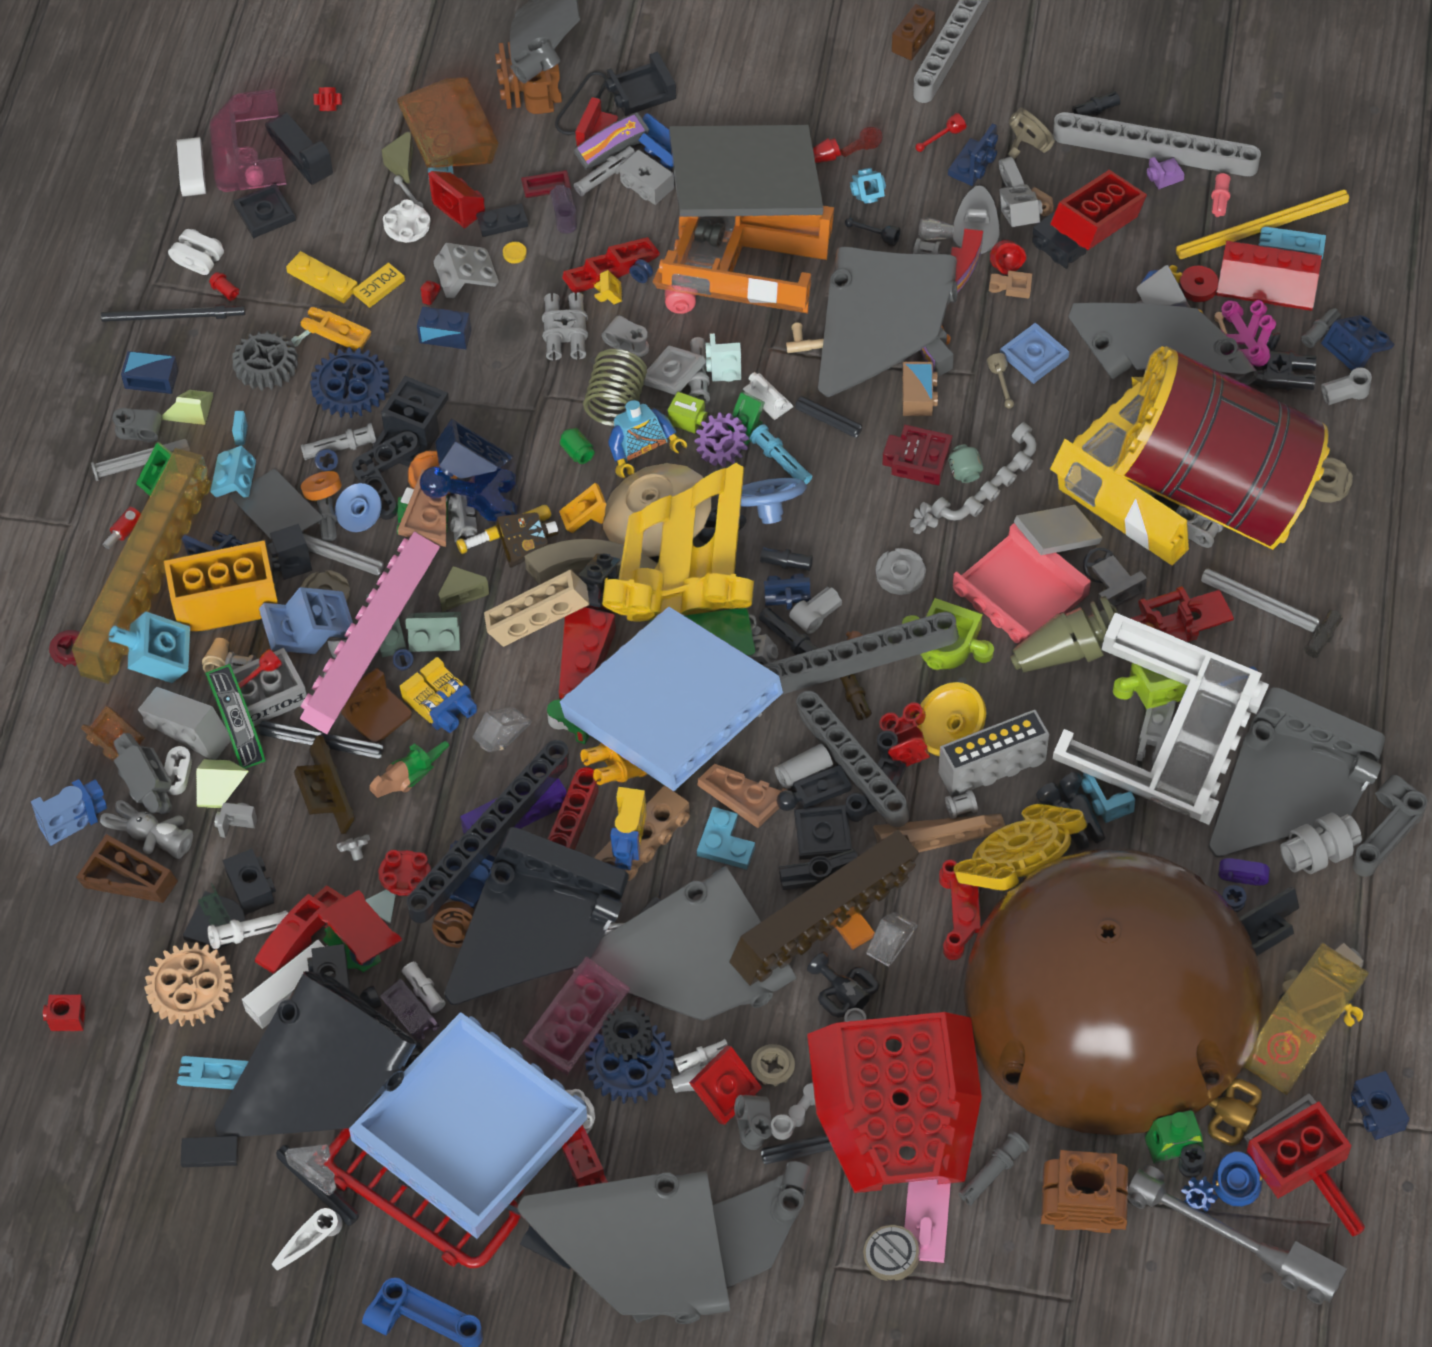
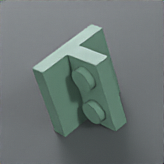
M461 612L410 613L406 618L409 651H460Z

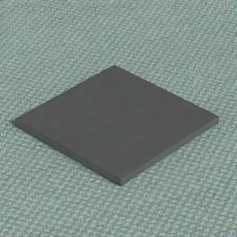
M808 125L669 126L678 208L681 217L823 215V203Z

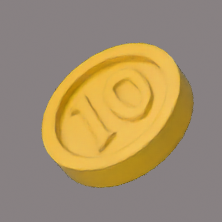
M510 242L503 248V257L509 263H520L526 258V247L520 242Z

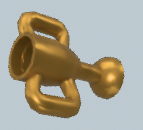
M1235 1078L1226 1089L1225 1097H1221V1099L1216 1098L1209 1104V1106L1215 1108L1217 1114L1208 1124V1134L1213 1139L1228 1146L1239 1144L1244 1132L1247 1133L1258 1110L1256 1106H1258L1262 1099V1091L1257 1086L1243 1079ZM1234 1090H1241L1253 1096V1098L1247 1103L1234 1098ZM1224 1120L1227 1124L1235 1127V1136L1218 1129L1217 1125Z

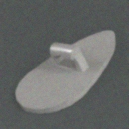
M979 185L971 189L964 197L954 220L952 237L955 245L958 248H962L964 228L982 230L983 244L981 254L992 250L994 245L998 243L999 220L994 200L986 188Z

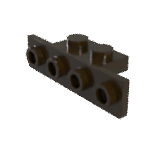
M317 735L309 749L315 765L297 766L294 770V775L309 815L333 813L341 834H346L354 821V810L350 807L345 787L340 782L337 766L334 765L330 755V748L326 744L323 735Z

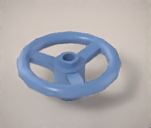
M777 478L749 483L742 487L741 506H757L758 516L762 518V523H776L782 520V502L800 496L807 489V486L803 480L796 478Z

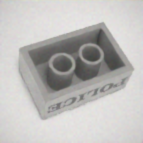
M284 648L274 652L282 663L280 667L272 672L261 671L240 689L254 726L260 724L262 720H270L301 706L307 696L305 686ZM259 659L233 670L238 684L260 666Z

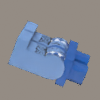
M78 779L72 782L73 786L65 787L57 796L44 802L41 797L31 801L38 827L50 846L87 826L88 822L90 825L97 823L96 814L107 809L105 800L102 797L104 795L103 790L96 779L85 785Z

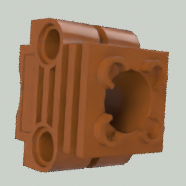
M508 42L509 58H505L503 43H498L499 53H495L496 63L501 64V68L497 69L499 84L504 86V89L500 90L501 100H506L507 109L512 108L510 93H514L516 108L521 107L519 92L523 91L527 111L532 114L554 112L553 103L562 102L561 91L558 88L560 80L558 64L549 70H542V72L527 83H522L510 67L512 65L510 42Z
M1060 1150L1059 1159L1048 1160L1044 1163L1041 1224L1054 1225V1229L1088 1230L1101 1233H1111V1229L1126 1230L1128 1167L1117 1163V1154ZM1087 1187L1095 1192L1093 1194H1085L1076 1188Z

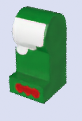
M561 700L550 702L547 707L549 725L554 729H565L574 733L576 741L585 745L590 735L565 719L560 704Z

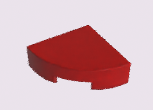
M428 280L420 288L422 303L429 306L433 303L441 290L440 284Z

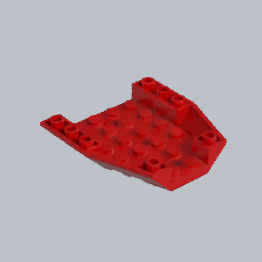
M939 1012L839 1022L807 1034L816 1115L854 1193L882 1190V1185L934 1179L937 1180V1185L965 1182L982 1098L971 1017ZM890 1039H896L901 1043L902 1047L897 1052H891L886 1048V1042ZM899 1092L904 1093L908 1097V1102L902 1106L897 1105L893 1102V1095ZM906 1146L913 1148L915 1151L914 1158L910 1160L903 1159L899 1154L901 1148Z

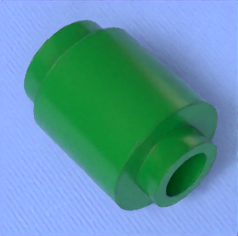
M570 428L562 433L559 444L574 462L585 464L593 458L595 454L593 445L578 428Z

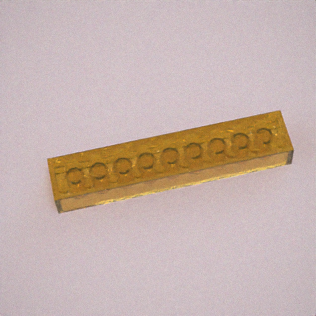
M178 448L174 449L72 647L81 676L109 684L112 676L118 673L120 661L123 655L128 653L129 649L128 646L109 641V637H112L109 636V632L113 626L130 631V624L144 612L149 611L151 599L154 594L159 592L161 579L164 573L166 574L164 561L171 560L174 554L179 552L182 537L189 532L191 520L194 514H198L201 500L210 490L211 481L208 478L203 455Z

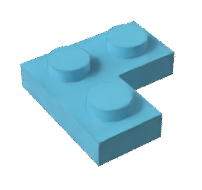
M713 807L697 849V856L747 870L755 850V842L732 836L738 820V813Z

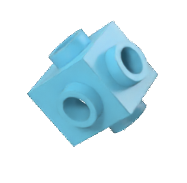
M872 168L858 170V174L852 176L853 182H850L852 195L856 196V199L864 201L866 204L878 201L877 198L885 196V179L880 172L872 171ZM864 181L869 182L867 189L864 188Z

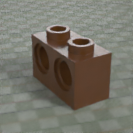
M915 4L892 33V52L912 61L934 32L935 12Z

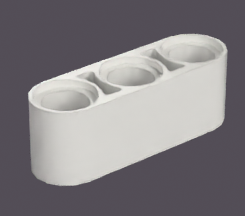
M201 138L177 140L182 196L206 194Z

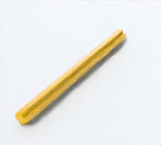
M1343 189L1178 245L1175 251L1179 259H1184L1225 245L1226 241L1234 242L1260 233L1262 227L1275 228L1348 203L1349 195Z

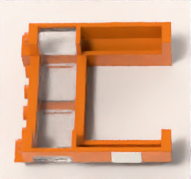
M823 206V215L681 217L679 215V239L675 241L674 251L668 250L665 259L660 260L659 269H657L653 284L657 289L808 314L811 285L810 273L802 272L798 283L735 273L733 271L743 246L827 260L829 239L833 229L834 207ZM701 218L710 220L711 225L716 223L725 225V234L718 248L711 246L707 241L702 243L694 239L695 231Z

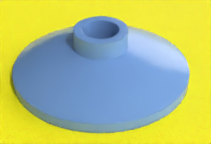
M358 483L349 486L340 494L336 502L335 515L338 523L344 529L351 532H362L369 529L375 524L381 513L382 502L380 495L373 487L367 484ZM364 507L363 512L360 514V509Z

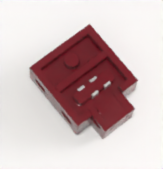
M904 424L901 437L889 434L883 452L882 465L892 467L891 475L940 486L952 447V435Z

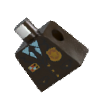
M536 512L497 517L495 522L510 568L524 562L525 555L547 546L548 537L558 535L556 522L553 520L541 524L539 515Z

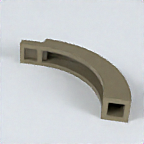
M574 539L557 542L525 555L526 570L540 585L568 570L574 573L581 572L597 553H607L612 557L620 558V562L617 564V575L619 576L624 545L598 539ZM641 553L640 568L655 569L657 563Z

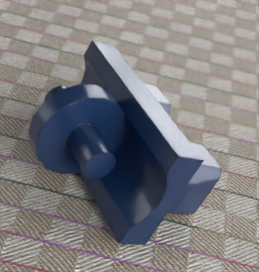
M793 574L791 579L783 580L778 576H768L767 581H764L765 606L786 604V609L789 610L792 609L793 603H799L803 600L808 602L811 600L810 578H805L803 574Z

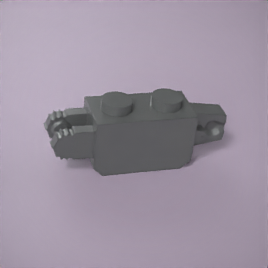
M123 733L114 741L119 755L114 762L118 767L119 775L125 780L130 789L131 797L137 803H144L151 814L159 812L165 815L170 813L172 805L166 792L170 790L172 781L155 750L151 747L139 746L131 734Z

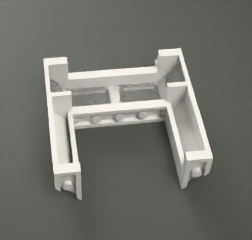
M1115 613L1105 634L1102 650L1187 685L1151 772L1072 740L1074 733L1065 729L1055 748L1052 759L1209 825L1219 801L1210 798V796L1216 797L1221 783L1217 782L1220 773L1225 774L1231 760L1226 757L1230 749L1236 750L1241 736L1236 735L1240 726L1245 728L1251 714L1247 711L1257 714L1269 684L1260 681L1262 675L1260 672Z

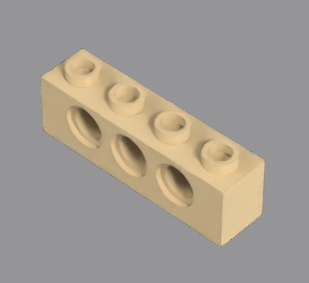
M568 570L484 612L487 633L503 647L590 605L587 585L573 571Z

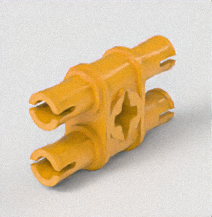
M603 743L593 748L583 749L580 753L582 762L585 761L584 765L586 766L601 761L607 764V767L594 770V780L597 781L598 785L611 781L622 783L633 777H644L647 775L646 772Z

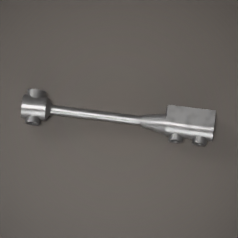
M1146 1165L1143 1170L1139 1169L1128 1187V1195L1131 1196L1129 1202L1133 1206L1143 1209L1146 1204L1153 1207L1161 1202L1256 1253V1256L1274 1269L1279 1276L1283 1277L1281 1283L1287 1289L1295 1291L1299 1286L1309 1291L1307 1298L1313 1303L1322 1304L1324 1300L1329 1303L1331 1302L1344 1278L1347 1268L1296 1241L1290 1251L1263 1242L1261 1244L1166 1193L1165 1182H1163L1165 1176L1159 1169Z

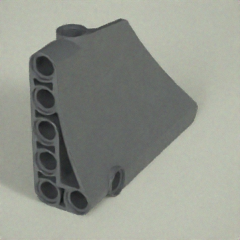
M853 247L838 248L835 270L830 278L818 384L819 391L826 397L838 394L891 368L935 341L939 337L947 305L950 302L957 301L958 289L955 281L957 258L948 254H902Z
M726 866L702 881L688 883L683 888L602 937L588 964L574 968L576 971L616 989L698 1020H707L739 1005L751 1004L753 1008L762 1007L772 999L774 991L780 990L797 979L788 964L782 969L779 967L774 969L771 976L764 982L758 980L749 986L729 963L740 936L761 923ZM703 894L700 899L693 900L696 895Z
M706 1170L681 1175L661 1173L524 1196L518 1205L520 1215L585 1282L620 1314L667 1315L674 1317L678 1324H689L698 1321L701 1317L700 1315L706 1316L730 1312ZM663 1187H670L673 1189L669 1193H663L660 1191V1189H662Z

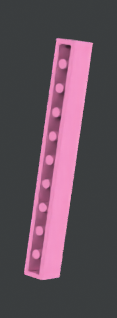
M413 532L409 540L403 539L397 550L400 552L399 557L393 555L387 566L390 569L389 573L383 572L376 584L380 586L378 591L374 588L372 589L366 600L369 603L368 607L362 606L355 617L358 620L357 625L351 623L344 635L348 638L347 641L341 640L334 651V654L337 655L336 659L330 658L324 667L325 677L323 678L319 675L312 687L315 693L313 696L308 693L300 706L305 709L300 717L301 720L328 734L433 561L440 546L416 532Z

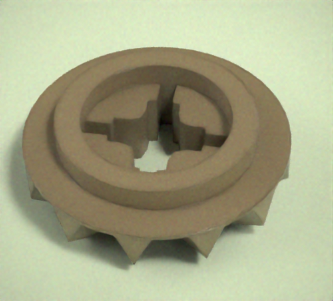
M765 1045L759 1048L752 1057V1072L755 1079H759L764 1085L773 1084L776 1087L782 1082L786 1083L794 1073V1057L787 1048L781 1045ZM777 1058L779 1069L775 1068L769 1073L767 1063L772 1064Z

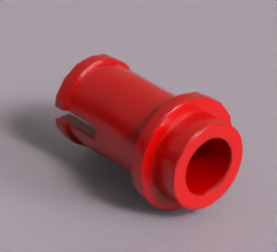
M216 272L211 276L209 280L211 288L217 289L229 301L234 300L239 295L240 289L229 282L224 273Z

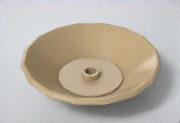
M665 463L645 467L626 477L612 491L606 503L603 530L609 541L624 545L629 515L641 511L658 499L668 495L673 497L692 488L703 479V476L687 466ZM711 497L696 506L693 538L705 526L711 512ZM663 522L657 523L643 532L641 553L649 558L660 555Z

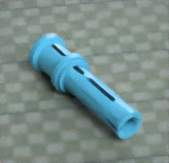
M765 424L760 425L752 432L750 441L753 444L757 443L764 450L763 454L766 457H773L793 478L803 480L806 485L810 482L812 475L783 448L782 441L779 438H775Z

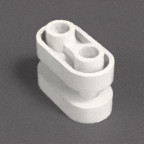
M185 229L179 237V242L174 243L168 253L177 264L199 274L207 275L214 267L213 262H217L224 254V249L219 240L204 236L194 229Z

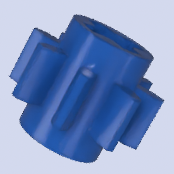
M1206 1176L1198 1181L1195 1177H1191L1188 1181L1190 1186L1185 1185L1181 1191L1187 1194L1184 1202L1195 1209L1203 1207L1207 1212L1211 1207L1210 1202L1215 1203L1218 1199V1196L1213 1194L1216 1184L1211 1185L1206 1181Z

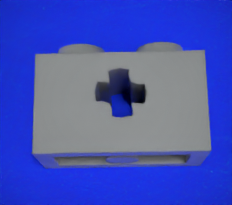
M637 150L620 165V181L627 188H631L644 200H649L654 205L674 189V174L640 150Z

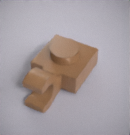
M1008 271V276L991 274L989 291L997 293L1006 290L1005 296L1030 298L1032 274Z

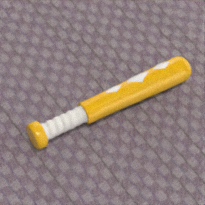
M541 505L525 512L538 513L541 522L551 517V511L547 505ZM496 526L485 529V532L466 540L458 539L456 544L460 553L464 554L471 547L486 541L491 542L500 537Z

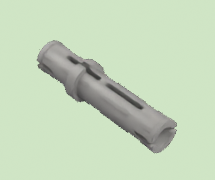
M628 146L617 155L608 157L607 162L573 184L576 192L583 196L614 173L619 174L620 165L635 153L634 149ZM621 160L620 163H618L617 165H615L613 168L609 169V167H610L611 165H613V164L616 163L617 161ZM602 173L600 177L590 183L591 179Z

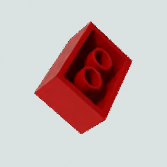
M1318 1101L1249 1140L1246 1154L1254 1160L1258 1172L1277 1199L1347 1160L1352 1145Z

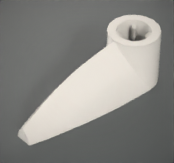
M328 1208L317 1211L281 1250L272 1263L274 1268L279 1270L313 1249L327 1236L338 1234L343 1225L340 1215ZM326 1216L328 1218L333 1217L331 1221L333 1225L330 1228L322 1227V1224H325L323 1219Z

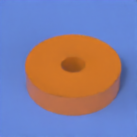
M324 471L304 480L301 484V490L307 500H321L338 492L342 483L337 472Z

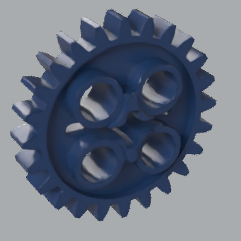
M348 347L346 353L338 349V355L336 356L330 352V359L321 358L322 365H315L316 372L311 373L312 380L310 384L316 404H321L324 411L329 408L331 415L339 411L341 418L345 412L349 413L350 418L353 417L354 412H358L360 416H363L362 410L364 409L371 413V405L379 407V400H385V393L389 392L388 385L390 384L388 368H385L383 360H378L377 354L371 357L369 350L361 354L360 348L354 353Z
M657 1025L652 1027L653 1042H651L650 1049L645 1048V1051H652L654 1054L643 1056L638 1052V1058L633 1059L632 1055H628V1060H623L622 1054L619 1058L614 1057V1052L607 1054L608 1049L605 1047L603 1035L594 1034L595 1042L588 1043L590 1051L585 1053L586 1060H588L585 1065L586 1070L590 1071L588 1072V1079L594 1080V1089L602 1087L601 1093L603 1097L610 1092L612 1101H615L618 1096H622V1102L625 1104L628 1097H632L634 1104H636L638 1096H642L647 1101L648 1092L658 1095L657 1086L661 1088L666 1087L664 1079H671V1071L669 1070L674 1069V1061H672L674 1059V1052L670 1050L671 1042L665 1041V1032L657 1034ZM626 1027L621 1029L617 1035L620 1038L628 1039L636 1036L638 1030L633 1027ZM609 1065L618 1066L617 1069L612 1071L605 1069ZM634 1074L643 1075V1077L638 1080L631 1078V1076H633Z

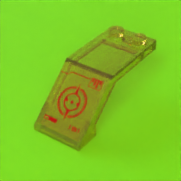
M1322 943L1277 1004L1256 1038L1253 1050L1243 1067L1288 1095L1301 1077L1325 1035L1366 980L1369 972Z

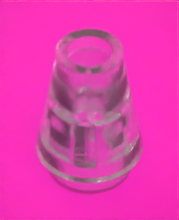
M930 217L920 219L919 238H924V240L953 238L954 224Z

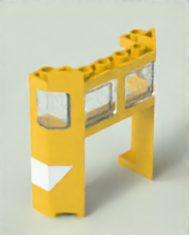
M1132 377V388L1128 389L1116 404H1112L1101 418L1093 421L1088 430L1078 435L1073 443L1064 439L1050 470L1058 476L1059 490L1170 565H1173L1189 550L1187 520L1127 479L1113 473L1125 434L1136 423L1144 399L1143 396L1138 394L1143 377Z

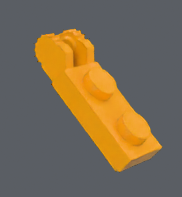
M310 307L307 312L310 318L304 317L301 321V326L309 332L321 335L347 348L350 347L354 351L358 348L362 350L371 336L369 329L329 311L325 312L317 309V307Z

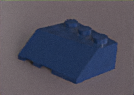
M452 418L435 442L440 470L450 477L455 475L461 479L494 472L513 458V455Z

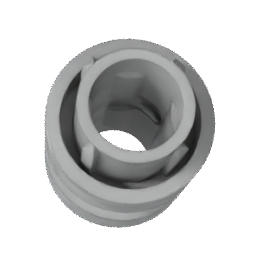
M1331 812L1317 818L1314 822V828L1309 824H1304L1291 830L1289 841L1281 844V853L1286 865L1292 872H1298L1303 869L1306 873L1313 874L1328 866V858L1332 862L1337 863L1352 856L1353 846L1361 843L1362 836L1352 816L1346 814L1339 817Z

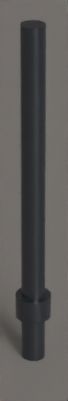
M226 304L207 308L101 312V321L199 317L226 319L227 316H245L246 309L245 306L226 307Z

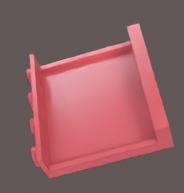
M1015 523L1010 526L1008 537L963 575L955 572L953 577V588L957 595L965 597L972 603L975 610L980 613L983 612L997 628H1002L1017 644L1024 641L1056 614L1063 612L1066 615L1089 595L1091 583L1086 576L1059 554L1040 555Z

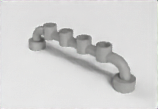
M1023 422L1015 429L1012 438L1019 444L1025 441L1027 444L1026 449L1018 452L1007 466H1003L991 481H987L976 495L969 497L963 507L956 511L950 510L951 504L941 497L933 504L930 513L937 519L943 516L953 521L961 520L969 514L976 517L983 510L984 505L981 503L986 498L990 502L997 498L1000 493L998 487L1002 483L1008 487L1014 482L1017 477L1014 472L1017 469L1025 472L1031 466L1033 460L1030 457L1036 451L1037 446L1035 438L1031 434L1032 428Z
M859 1008L849 1009L844 1016V1022L866 1020V1014ZM813 1082L804 1087L803 1097L797 1105L790 1107L789 1116L777 1115L773 1118L771 1132L775 1138L780 1140L787 1139L792 1135L795 1127L804 1124L806 1110L810 1105H815Z

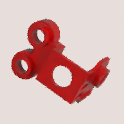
M918 703L908 704L903 710V716L900 718L895 713H886L879 722L880 728L883 731H892L897 735L899 744L891 747L888 754L893 760L902 761V763L906 764V767L930 757L923 732L919 728V725L925 721L926 712Z

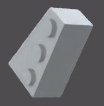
M156 687L138 709L144 718L143 722L146 726L153 730H158L210 760H216L231 741L226 727L212 706Z

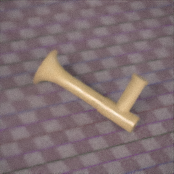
M792 324L794 342L786 343L787 353L823 348L824 339L803 340L802 324Z

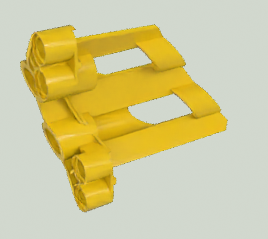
M735 463L728 468L715 471L701 479L692 488L673 497L672 495L665 496L646 506L641 511L629 515L619 580L605 579L603 606L620 615H626L627 620L633 622L652 620L668 607L682 615L713 612L719 609L747 608L752 606L754 580L736 577L735 574L744 467ZM719 494L714 536L706 545L696 548L692 543L696 506L704 500ZM663 522L659 562L655 569L640 568L643 532L651 526Z

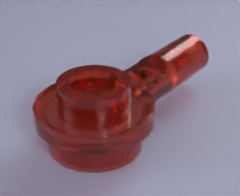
M876 127L864 128L860 132L858 140L840 149L842 156L846 157L863 148L868 150L878 147L883 139L881 130Z

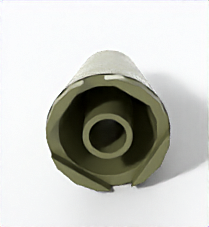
M1061 612L1012 649L1014 655L1010 656V659L1016 670L1021 668L1022 672L1025 673L1077 661L1085 656L1066 615Z

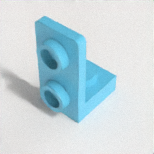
M1083 772L1082 788L1086 794L1091 795L1093 809L1098 816H1102L1105 823L1134 812L1135 798L1130 791L1124 794L1117 793L1110 797L1109 800H1106L1095 778Z

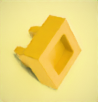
M608 270L600 273V282L594 285L600 293L595 294V298L599 302H604L608 299L614 305L622 302L621 282Z

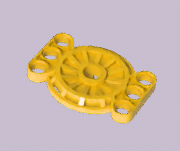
M1034 804L1026 807L1021 813L1023 821L1015 822L996 830L976 848L972 859L963 860L954 866L958 882L995 890H1008L1015 887L1019 883L1018 877L1030 874L1037 868L1060 858L1067 851L1071 843L1070 834L1080 832L1087 826L1083 812L1076 809L1044 804Z

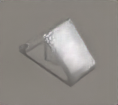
M897 912L887 915L881 919L866 954L890 967L918 927V924Z

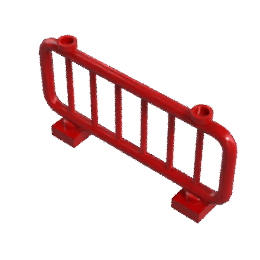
M342 1129L324 1153V1168L334 1177L331 1183L336 1188L344 1192L349 1187L444 1252L441 1258L452 1267H455L458 1262L468 1268L484 1266L491 1260L520 1220L519 1215L509 1211L508 1219L479 1256L470 1257L461 1251V1248L471 1237L469 1232L464 1235L456 1247L438 1235L451 1219L447 1215L434 1231L416 1220L428 1205V1200L424 1199L414 1214L410 1216L394 1205L407 1187L402 1185L390 1201L372 1190L388 1170L386 1167H382L368 1186L350 1175L367 1154L364 1150H362L346 1172L334 1163L336 1154L351 1137L349 1129ZM523 1188L522 1191L516 1196L517 1199H518V1198L521 1196V1194L524 1192V1188ZM513 1199L510 1205L518 1208V1203Z

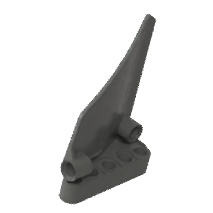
M1275 687L1268 689L1257 714H1254L1250 729L1244 737L1208 844L1209 849L1215 857H1223L1262 844L1288 838L1291 830L1304 824H1309L1314 828V822L1317 818L1331 812L1339 817L1346 814L1351 816L1368 784L1372 785L1379 774L1381 763L1378 761L1385 743V736L1372 728L1284 689Z

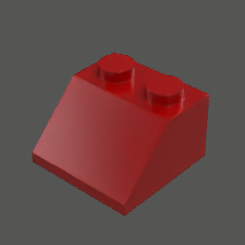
M431 171L428 173L432 204L464 229L477 220V213L485 212L482 194L477 190L471 189L462 178H457L451 172Z

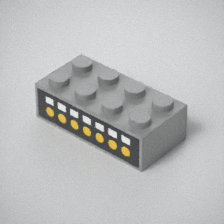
M1032 710L940 746L938 773L951 797L966 794V791L973 790L982 785L989 786L1000 778L1014 776L1020 770L1028 767H1037L1046 761L1049 733L1036 710Z

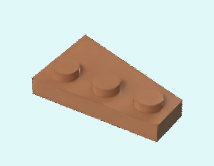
M426 470L421 471L399 525L398 535L410 538L413 532H416L434 544L446 547V475Z
M717 764L711 766L698 778L697 785L757 828L779 809L776 799L782 791L769 787L770 783L760 780L759 783L745 778L742 773Z

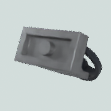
M1095 548L1086 554L1083 560V571L1086 577L1092 582L1103 583L1107 587L1106 590L1099 593L1097 608L1100 611L1104 609L1100 600L1103 596H1106L1107 600L1116 608L1145 592L1147 578L1142 571L1130 576L1110 550ZM1101 550L1106 552L1103 558H1097L1094 563L1088 562L1090 555L1095 551ZM1087 567H1092V570L1100 580L1094 579L1089 574Z

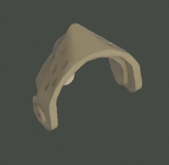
M1020 107L1010 117L1009 125L1016 135V139L1008 153L1010 157L1015 160L1021 153L1018 150L1021 141L1034 146L1043 153L1051 149L1055 142L1054 136L1031 112ZM1019 122L1023 124L1022 128L1017 125ZM1027 129H1029L1036 135L1035 138H1032L1026 132Z

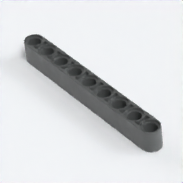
M941 612L763 666L779 676L783 691L781 695L949 646L955 643L959 637L956 618L949 612Z

